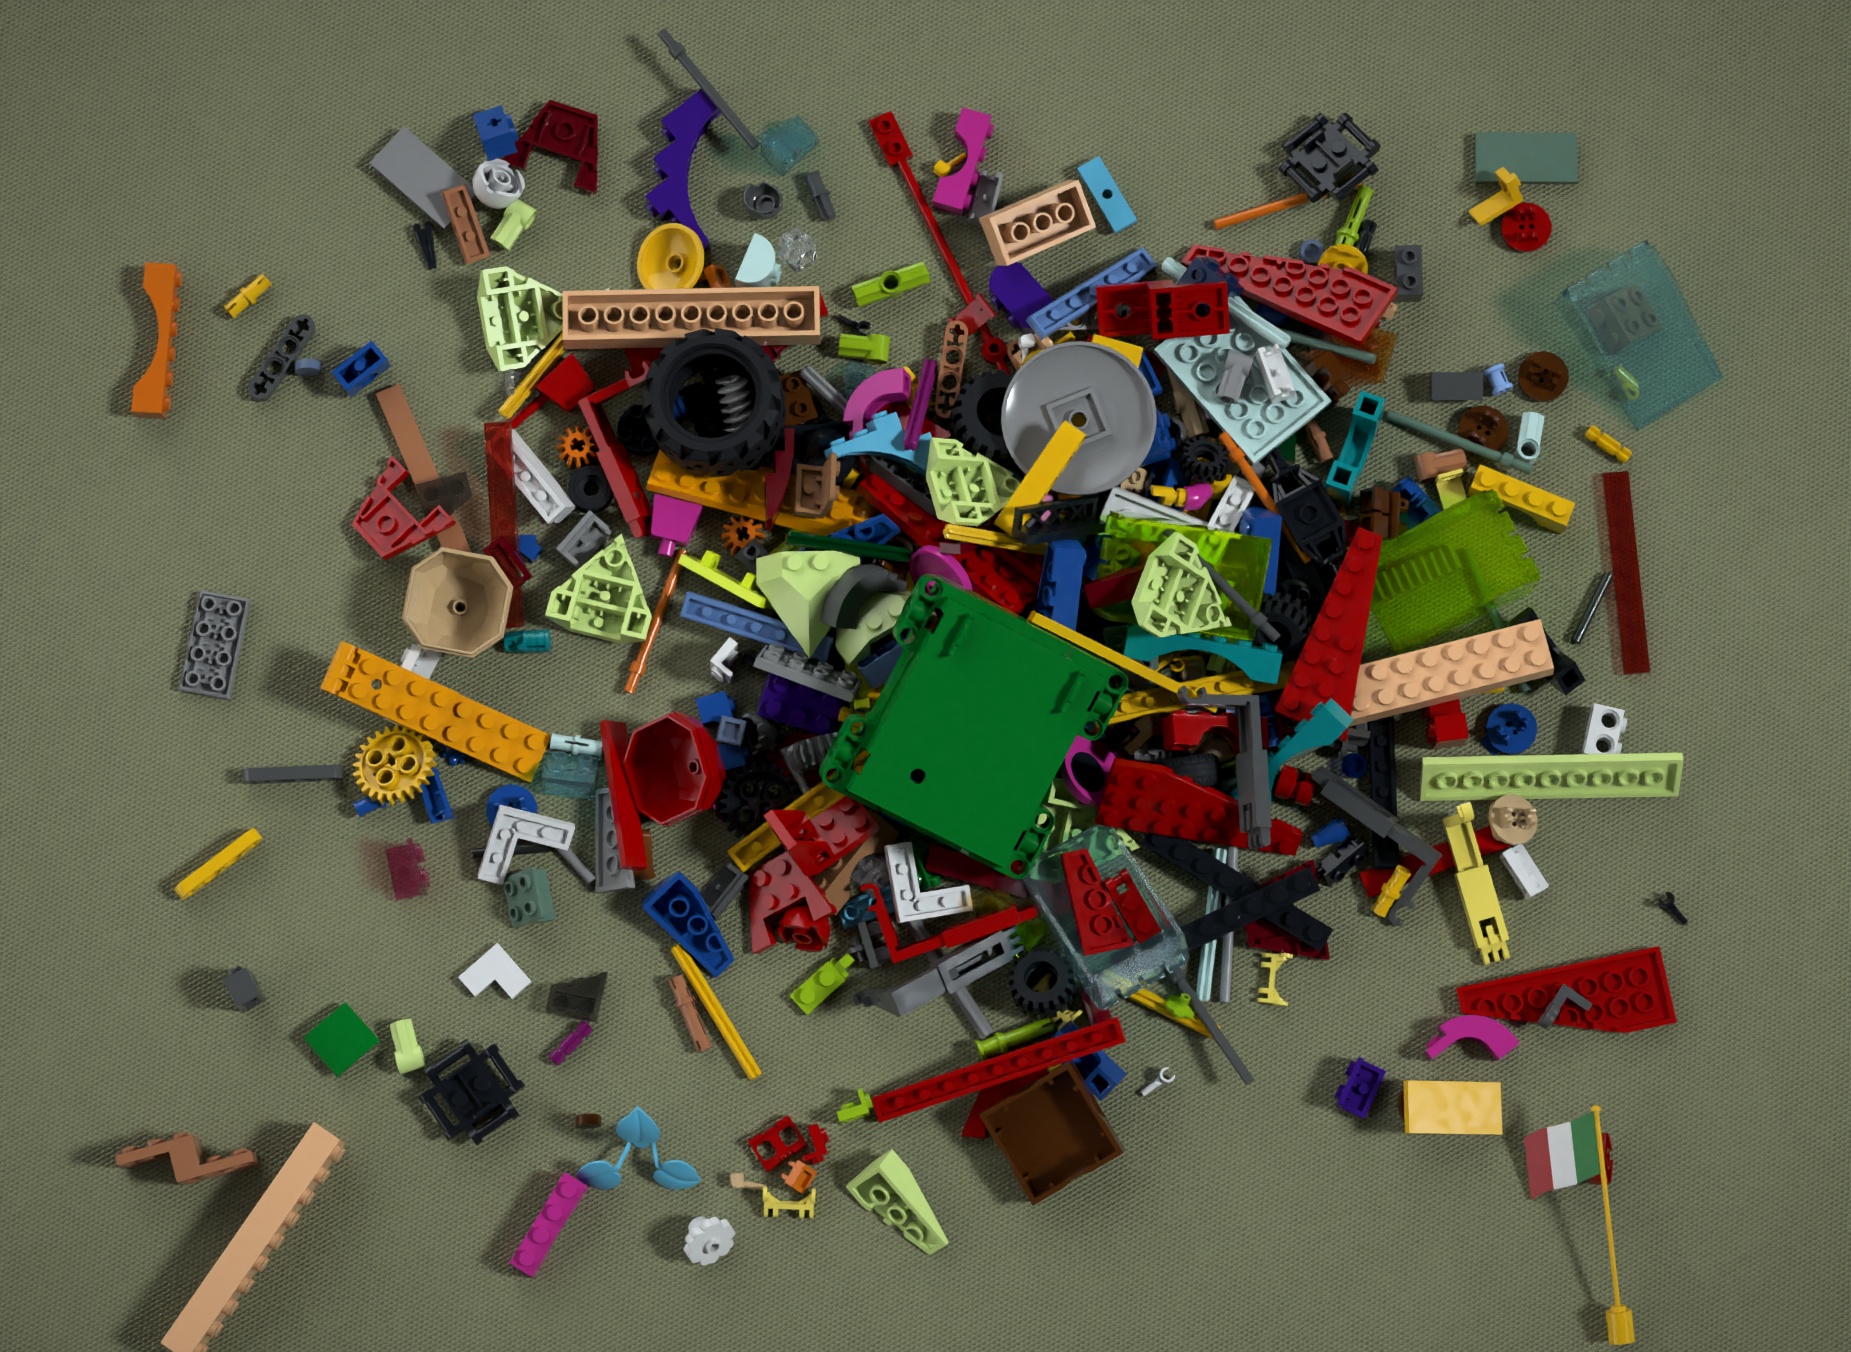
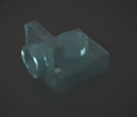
M851 360L841 384L840 394L849 401L856 388L867 378L874 375L875 368Z

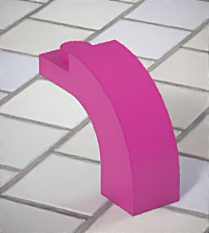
M904 368L876 373L856 388L846 405L843 422L851 429L849 433L850 440L854 439V433L867 429L866 424L872 421V415H875L886 404L910 401L911 376Z
M1465 1015L1453 1018L1439 1026L1437 1030L1443 1037L1440 1038L1437 1035L1425 1044L1429 1049L1424 1052V1055L1431 1061L1452 1043L1468 1039L1482 1044L1492 1057L1498 1061L1520 1042L1504 1025L1491 1018L1479 1015Z

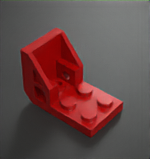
M844 796L811 820L803 810H770L763 815L782 846L804 876L819 874L880 831L879 826L862 803L848 796Z

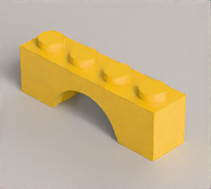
M1481 464L1474 475L1466 495L1488 505L1499 504L1518 509L1531 516L1538 525L1562 534L1566 528L1575 503Z

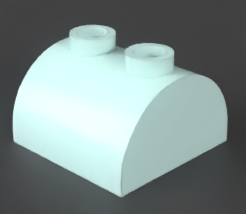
M754 233L735 278L736 288L771 287L772 284L777 286L782 274V271H780L781 265L776 263L774 249L771 243L759 234Z

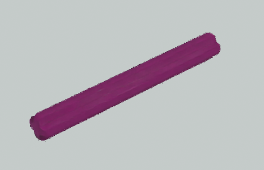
M926 359L922 365L902 442L904 444L903 448L907 451H914L918 446L937 371L936 360Z

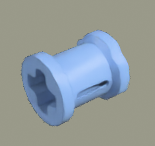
M1503 363L1483 372L1484 377L1488 378L1493 389V396H1498L1513 388L1512 383H1509L1503 370L1505 368Z

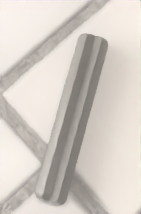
M805 366L799 373L800 377L844 417L848 401L811 366Z

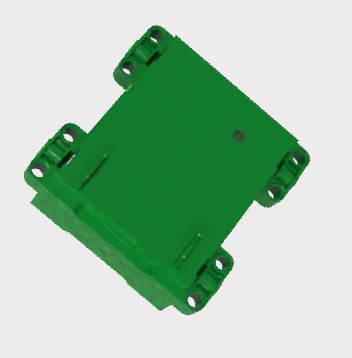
M930 573L924 574L919 578L911 595L906 600L892 631L895 640L904 647L901 656L872 710L867 712L865 716L856 713L849 715L844 720L820 766L819 775L829 788L947 844L1009 877L1023 879L1029 874L1054 827L1055 820L1052 813L1045 806L1041 805L1046 792L1076 736L1079 735L1090 741L1097 740L1102 736L1128 687V678L1119 668L1107 663L1099 655L986 599L980 594L940 574L939 576ZM930 581H935L930 593H925V585ZM938 608L944 614L934 633L927 629V623L934 609ZM905 628H910L911 630L906 639H900L901 631ZM1120 675L1119 683L1115 686H1109L1111 676ZM1089 721H1095L1096 726L1094 730L1085 732V724ZM855 722H862L857 732L852 733L851 726ZM864 748L870 755L860 774H858L853 769V764L859 751ZM830 769H837L832 780L826 778V774ZM915 769H922L925 774L924 779L920 782L913 781L910 778L911 772ZM1039 814H1046L1047 818L1043 824H1035V819ZM1022 860L1020 869L1011 870L1013 861Z

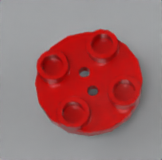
M1519 203L1512 209L1507 210L1502 219V236L1507 246L1512 250L1528 253L1539 250L1545 246L1551 235L1552 224L1549 215L1542 207L1534 203Z

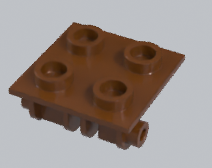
M802 369L779 376L786 398L784 425H796L818 418L807 383L799 375Z

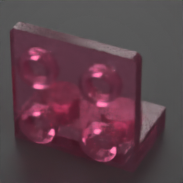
M413 838L407 839L408 845L386 849L397 901L426 895V887H430L428 872L421 866V862L425 861L423 848Z

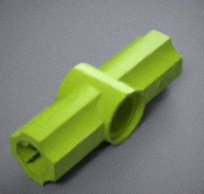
M920 262L897 271H886L882 276L851 286L858 308L887 298H896L901 293L930 284L931 281L924 262ZM888 280H894L898 286L890 290L884 284Z

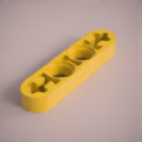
M256 828L250 829L181 881L174 888V891L181 900L190 897L256 847L263 840L262 836Z

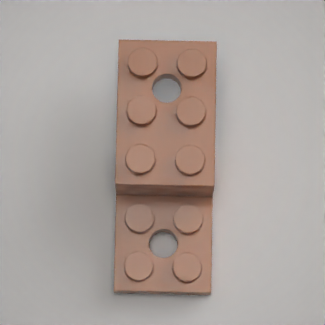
M188 1132L172 1135L173 1140L163 1141L162 1139L147 1142V1147L137 1148V1146L121 1149L122 1154L115 1155L117 1166L124 1169L170 1157L176 1182L184 1186L261 1165L258 1154L247 1150V1148L232 1151L231 1157L225 1158L217 1155L207 1158L205 1161L200 1138L191 1133L188 1134Z

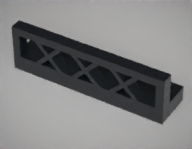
M1095 495L1015 507L1011 537L1029 546L1106 533L1107 522L1096 517L1098 497ZM1085 504H1088L1087 515L1081 516L1079 511ZM1066 507H1069L1070 512L1065 518L1061 519L1059 515ZM1047 510H1049L1051 514L1044 522H1042L1040 518ZM1029 513L1032 517L1025 525H1022L1023 514Z

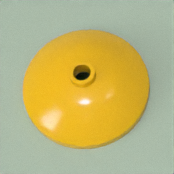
M668 223L659 226L646 237L638 253L637 272L641 284L645 289L693 288L703 270L704 249L700 238L691 228L678 223Z

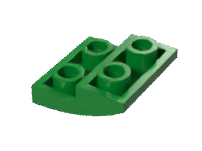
M346 1002L326 1017L303 1039L337 1078L355 1065L362 1056L374 1048L380 1041Z

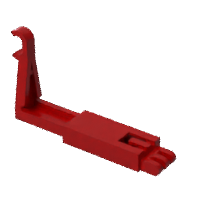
M643 361L642 363L645 369V373L642 376L636 378L633 374L634 371L625 370V379L578 401L600 450L596 453L625 521L629 524L636 538L651 535V524L648 517L653 515V511L624 445H619L601 402L605 403L645 382V377L651 366L649 361Z
M868 882L860 888L862 891L868 888L874 891L877 903L870 905L868 911L876 912L893 964L945 945L948 949L1035 918L1038 912L1036 905L1019 909L1017 903L943 928L940 934L898 948L897 946L900 942L879 887L875 883Z

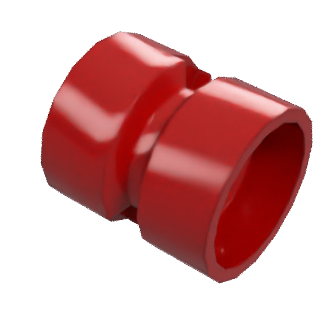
M1284 764L1273 796L1284 800L1293 798L1294 803L1308 807L1316 781L1312 779V773L1304 771L1300 774L1297 768Z

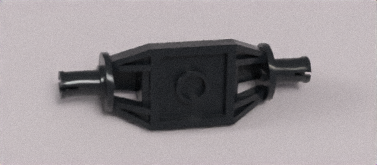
M1278 447L1273 448V452L1270 451L1265 458L1275 473L1268 481L1273 489L1274 506L1279 515L1282 516V520L1299 550L1318 565L1319 571L1330 569L1333 576L1336 577L1348 551L1346 549L1345 522L1321 480L1301 469L1299 464L1288 466L1279 451L1280 449ZM1293 475H1296L1304 485L1300 486ZM1334 538H1335V541H1336V544H1337V547H1338L1339 552L1336 551V548H1335L1334 543H1333V541H1332Z

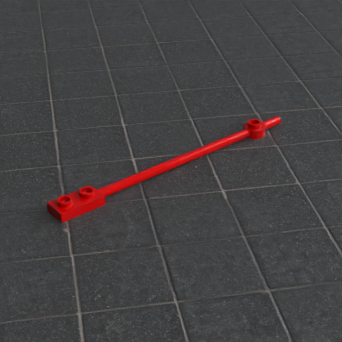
M892 111L869 120L868 124L889 167L898 165L966 306H968L975 299L907 162L908 159L913 158V154ZM983 324L978 329L984 341L981 348L983 359L989 364H995L997 370H1005L1006 374L1011 375L1004 361L1007 354L1006 344L1000 338L993 337L987 324ZM992 346H996L999 351L991 353L989 349Z

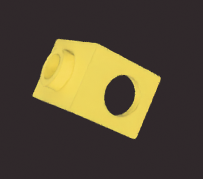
M1463 469L1440 474L1434 481L1444 514L1469 507L1461 480Z

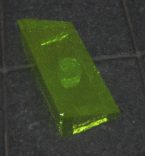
M1037 912L1035 918L1016 924L1017 931L1009 936L1019 934L1021 940L1013 944V946L1023 943L1025 949L1012 956L1014 960L1017 957L1022 959L1023 953L1025 951L1029 952L1053 923L1040 912Z

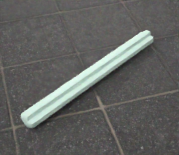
M1167 257L1161 265V269L1178 281L1187 270L1186 267L1171 257ZM1229 296L1228 308L1231 316L1272 343L1279 344L1281 349H1285L1289 345L1291 337Z
M1214 848L1212 856L1226 864L1227 850ZM1210 886L1208 887L1205 915L1221 907L1222 893ZM1217 940L1201 947L1196 995L1202 1002H1208L1210 999Z

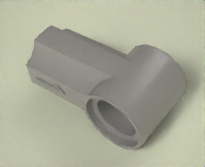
M1229 350L1223 369L1224 375L1216 398L1227 404H1238L1254 357Z

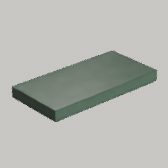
M1475 132V184H1499L1495 171L1502 167L1510 174L1515 173L1521 184H1577V133Z

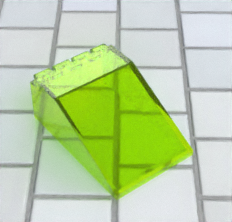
M1493 489L1489 491L1484 490L1451 505L1381 546L1370 608L1396 656L1532 593L1540 581L1541 577L1538 574L1540 571L1532 556L1525 559L1522 558L1529 551L1520 534L1510 536L1517 529L1508 512L1498 513L1505 506L1498 493Z
M1110 510L1106 518L1104 533L1112 534V538H1103L1100 559L1107 560V564L1098 563L1096 579L1126 567L1134 568L1146 563L1149 555L1167 539L1163 532L1166 529H1174L1194 542L1199 550L1198 554L1259 613L1272 544L1271 538L1161 517ZM1214 584L1222 602L1220 604L1224 616L1229 618L1232 626L1193 633L1254 641L1256 628L1250 623L1251 620ZM1132 599L1092 609V613L1106 620L1139 625L1131 604Z

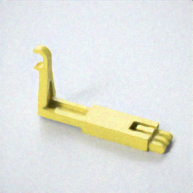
M1467 802L1456 806L1458 814L1442 819V823L1457 870L1454 877L1476 949L1479 948L1484 965L1490 964L1489 953H1491L1494 962L1500 961L1499 950H1501L1504 960L1510 958L1506 944L1509 936L1488 865L1483 864L1471 820H1474L1473 808L1471 803ZM1490 918L1491 925L1484 927L1488 937L1484 938L1479 921Z

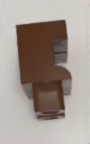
M1331 350L1313 360L1304 369L1331 399L1332 402L1324 409L1325 411L1334 407L1340 401L1339 399L1351 390L1343 381L1348 373Z
M1376 486L1360 490L1359 513H1363V515H1359V527L1383 536V541L1407 536L1408 526L1406 523L1399 522L1400 514L1407 513L1409 501L1400 497V492L1384 491V488Z

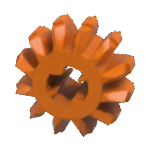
M577 425L575 427L576 433H572L567 428L566 433L568 437L559 436V441L563 444L557 445L556 449L562 452L559 455V459L561 461L567 460V467L570 468L576 462V468L579 469L582 467V462H585L586 466L591 465L589 458L593 460L598 459L594 451H598L599 448L595 443L593 435L589 436L590 429L586 428L581 433V428ZM578 443L582 446L583 451L579 452L574 448V445Z
M743 515L740 516V522H737L735 517H731L733 526L724 524L723 527L728 533L721 534V539L728 540L725 542L724 548L729 549L733 547L731 550L732 556H735L738 551L743 549L754 538L757 541L765 539V534L759 532L763 528L762 524L754 525L755 519L751 517L746 522V518ZM743 531L747 532L748 540L743 538L744 541H739L738 533L741 532L743 534Z

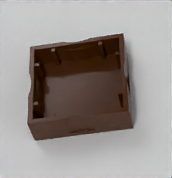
M1073 1060L1054 1068L982 1110L979 1114L996 1145L1008 1158L1015 1177L1032 1205L1063 1189L1073 1179L1094 1171L1125 1151L1123 1144Z

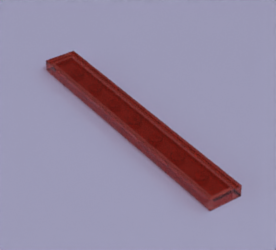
M511 421L484 423L491 543L501 535H505L520 556ZM500 543V547L503 549L509 560L512 562L518 573L521 575L520 569L513 561V559L511 558L507 550L504 548L502 543ZM493 548L492 553L497 558L503 569L506 571L512 582L515 583L516 579L514 578L510 570L507 568L501 557L498 555L496 550ZM519 586L512 593L506 628L524 627L522 586Z
M1629 472L1603 473L1602 483L1623 676L1649 674L1650 664Z

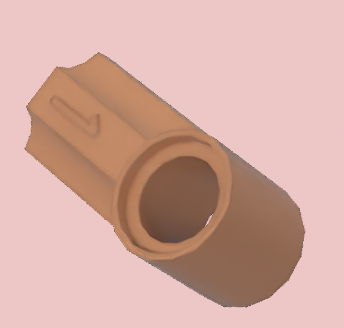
M1463 449L1438 454L1428 452L1413 457L1419 483L1435 481L1438 475L1458 469H1463V472L1467 471V461Z

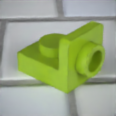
M862 1088L857 1089L861 1104L856 1106L855 1102L840 1106L841 1111L836 1112L840 1124L870 1115L869 1108H873L869 1092L864 1094Z

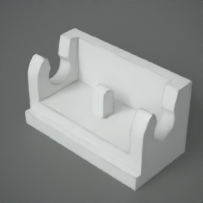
M1274 344L1270 350H1266L1265 347L1258 348L1255 359L1271 403L1274 404L1296 397L1297 394L1279 344Z

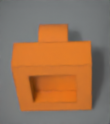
M710 265L703 269L705 275L701 276L699 281H708L710 284L709 288H733L724 265Z
M799 1160L796 1163L789 1161L788 1164L793 1169L789 1176L782 1173L781 1177L786 1180L784 1183L804 1195L817 1172Z

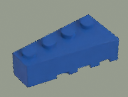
M1064 539L1047 542L1034 608L1035 612L1076 631L1083 565L1086 563V551L1078 540Z

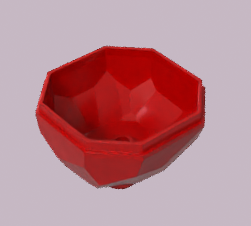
M673 711L632 732L623 765L638 811L660 825L669 827L711 808L721 791L726 779V772L716 741L710 736L699 720L682 712Z

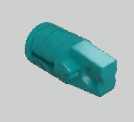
M550 629L506 633L504 635L505 651L516 653L551 652Z

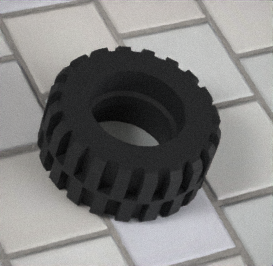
M997 370L996 374H992V371H986L982 373L981 378L979 375H976L961 388L950 413L949 423L951 425L949 432L952 437H955V440L964 444L962 448L974 455L979 453L1005 469L1013 467L1014 470L1020 468L1012 459L1006 447L1004 437L992 434L986 430L977 416V411L984 407H1002L1006 390L1016 373L1012 372L1009 375L1006 374L1005 370Z

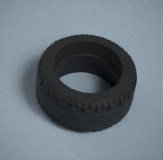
M1213 753L1189 755L1156 763L1157 765L1173 769V773L1181 777L1186 775L1192 778L1194 783L1205 788L1207 786L1216 788L1222 783L1219 759Z

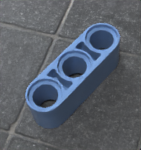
M909 628L901 633L900 639L905 640L911 629ZM895 638L873 651L870 656L861 660L857 665L871 688H877L887 682L901 656L904 647L898 644Z

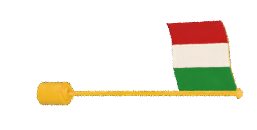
M1594 1105L1591 1108L1592 1112L1570 1122L1542 1128L1524 1138L1530 1197L1533 1200L1547 1191L1576 1185L1601 1174L1615 1304L1610 1306V1310L1605 1311L1608 1341L1612 1345H1623L1635 1342L1632 1309L1626 1308V1304H1620L1599 1117L1601 1108L1598 1105Z

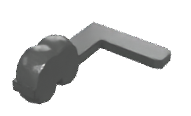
M1563 984L1552 1002L1546 1007L1545 1013L1539 1018L1538 1024L1545 1029L1551 1026L1566 998L1584 1010H1589L1592 1004Z

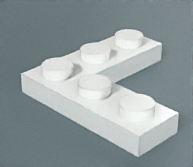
M499 805L477 874L478 879L503 885L518 838L568 851L575 830V824Z
M911 842L884 846L897 923L973 911L969 885L920 893Z

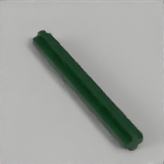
M787 531L785 543L790 546L837 551L845 554L907 563L911 559V550L904 547Z

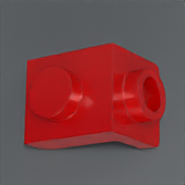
M817 1123L808 1126L816 1152L802 1156L803 1163L809 1162L810 1166L825 1161L824 1156L828 1155L825 1143L829 1142L824 1127L819 1129Z

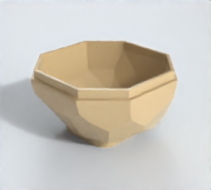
M441 547L411 567L401 619L422 649L474 658L504 638L514 587L494 557ZM459 603L465 605V610L462 612L456 611V606Z

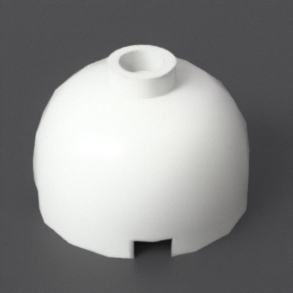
M486 159L477 168L473 177V191L484 205L495 209H504L519 199L525 188V182L517 169L513 171L508 168L510 163L501 159L492 161Z

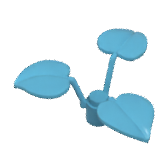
M639 1106L616 1125L617 1135L623 1140L628 1141L618 1163L612 1167L607 1161H593L581 1167L576 1175L581 1182L591 1187L602 1190L615 1188L621 1182V1175L617 1171L620 1170L633 1143L638 1148H646L649 1144L651 1145L655 1167L659 1169L654 1172L653 1178L661 1186L669 1189H685L696 1185L701 1180L696 1170L684 1161L669 1160L664 1162L663 1165L659 1162L655 1143L660 1138V1130L650 1116Z

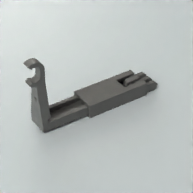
M1185 686L1180 687L1177 696L1183 705L1235 710L1237 707L1240 754L1235 757L1240 833H1248V847L1250 850H1257L1270 845V828L1272 825L1267 750H1262L1259 695L1207 694L1205 687H1202L1196 692L1197 699L1188 697V689Z
M1323 766L1318 767L1312 772L1311 776L1313 780L1324 787L1321 791L1322 795L1381 837H1390L1424 861V864L1421 865L1389 912L1390 921L1396 926H1402V919L1396 917L1397 910L1401 905H1406L1408 909L1415 908V904L1411 899L1440 860L1442 854L1397 823L1399 821L1397 817Z
M1016 925L972 940L930 963V969L895 988L879 991L866 989L854 994L852 998L856 1006L864 1003L865 1008L875 1005L896 1016H903L943 993L951 994L1013 960L1012 956L1023 951L1025 947L1023 943L1013 946V944L1021 940L1019 934L1009 936L1017 931ZM984 951L985 955H991V952L995 951L996 955L982 962V955L980 953Z

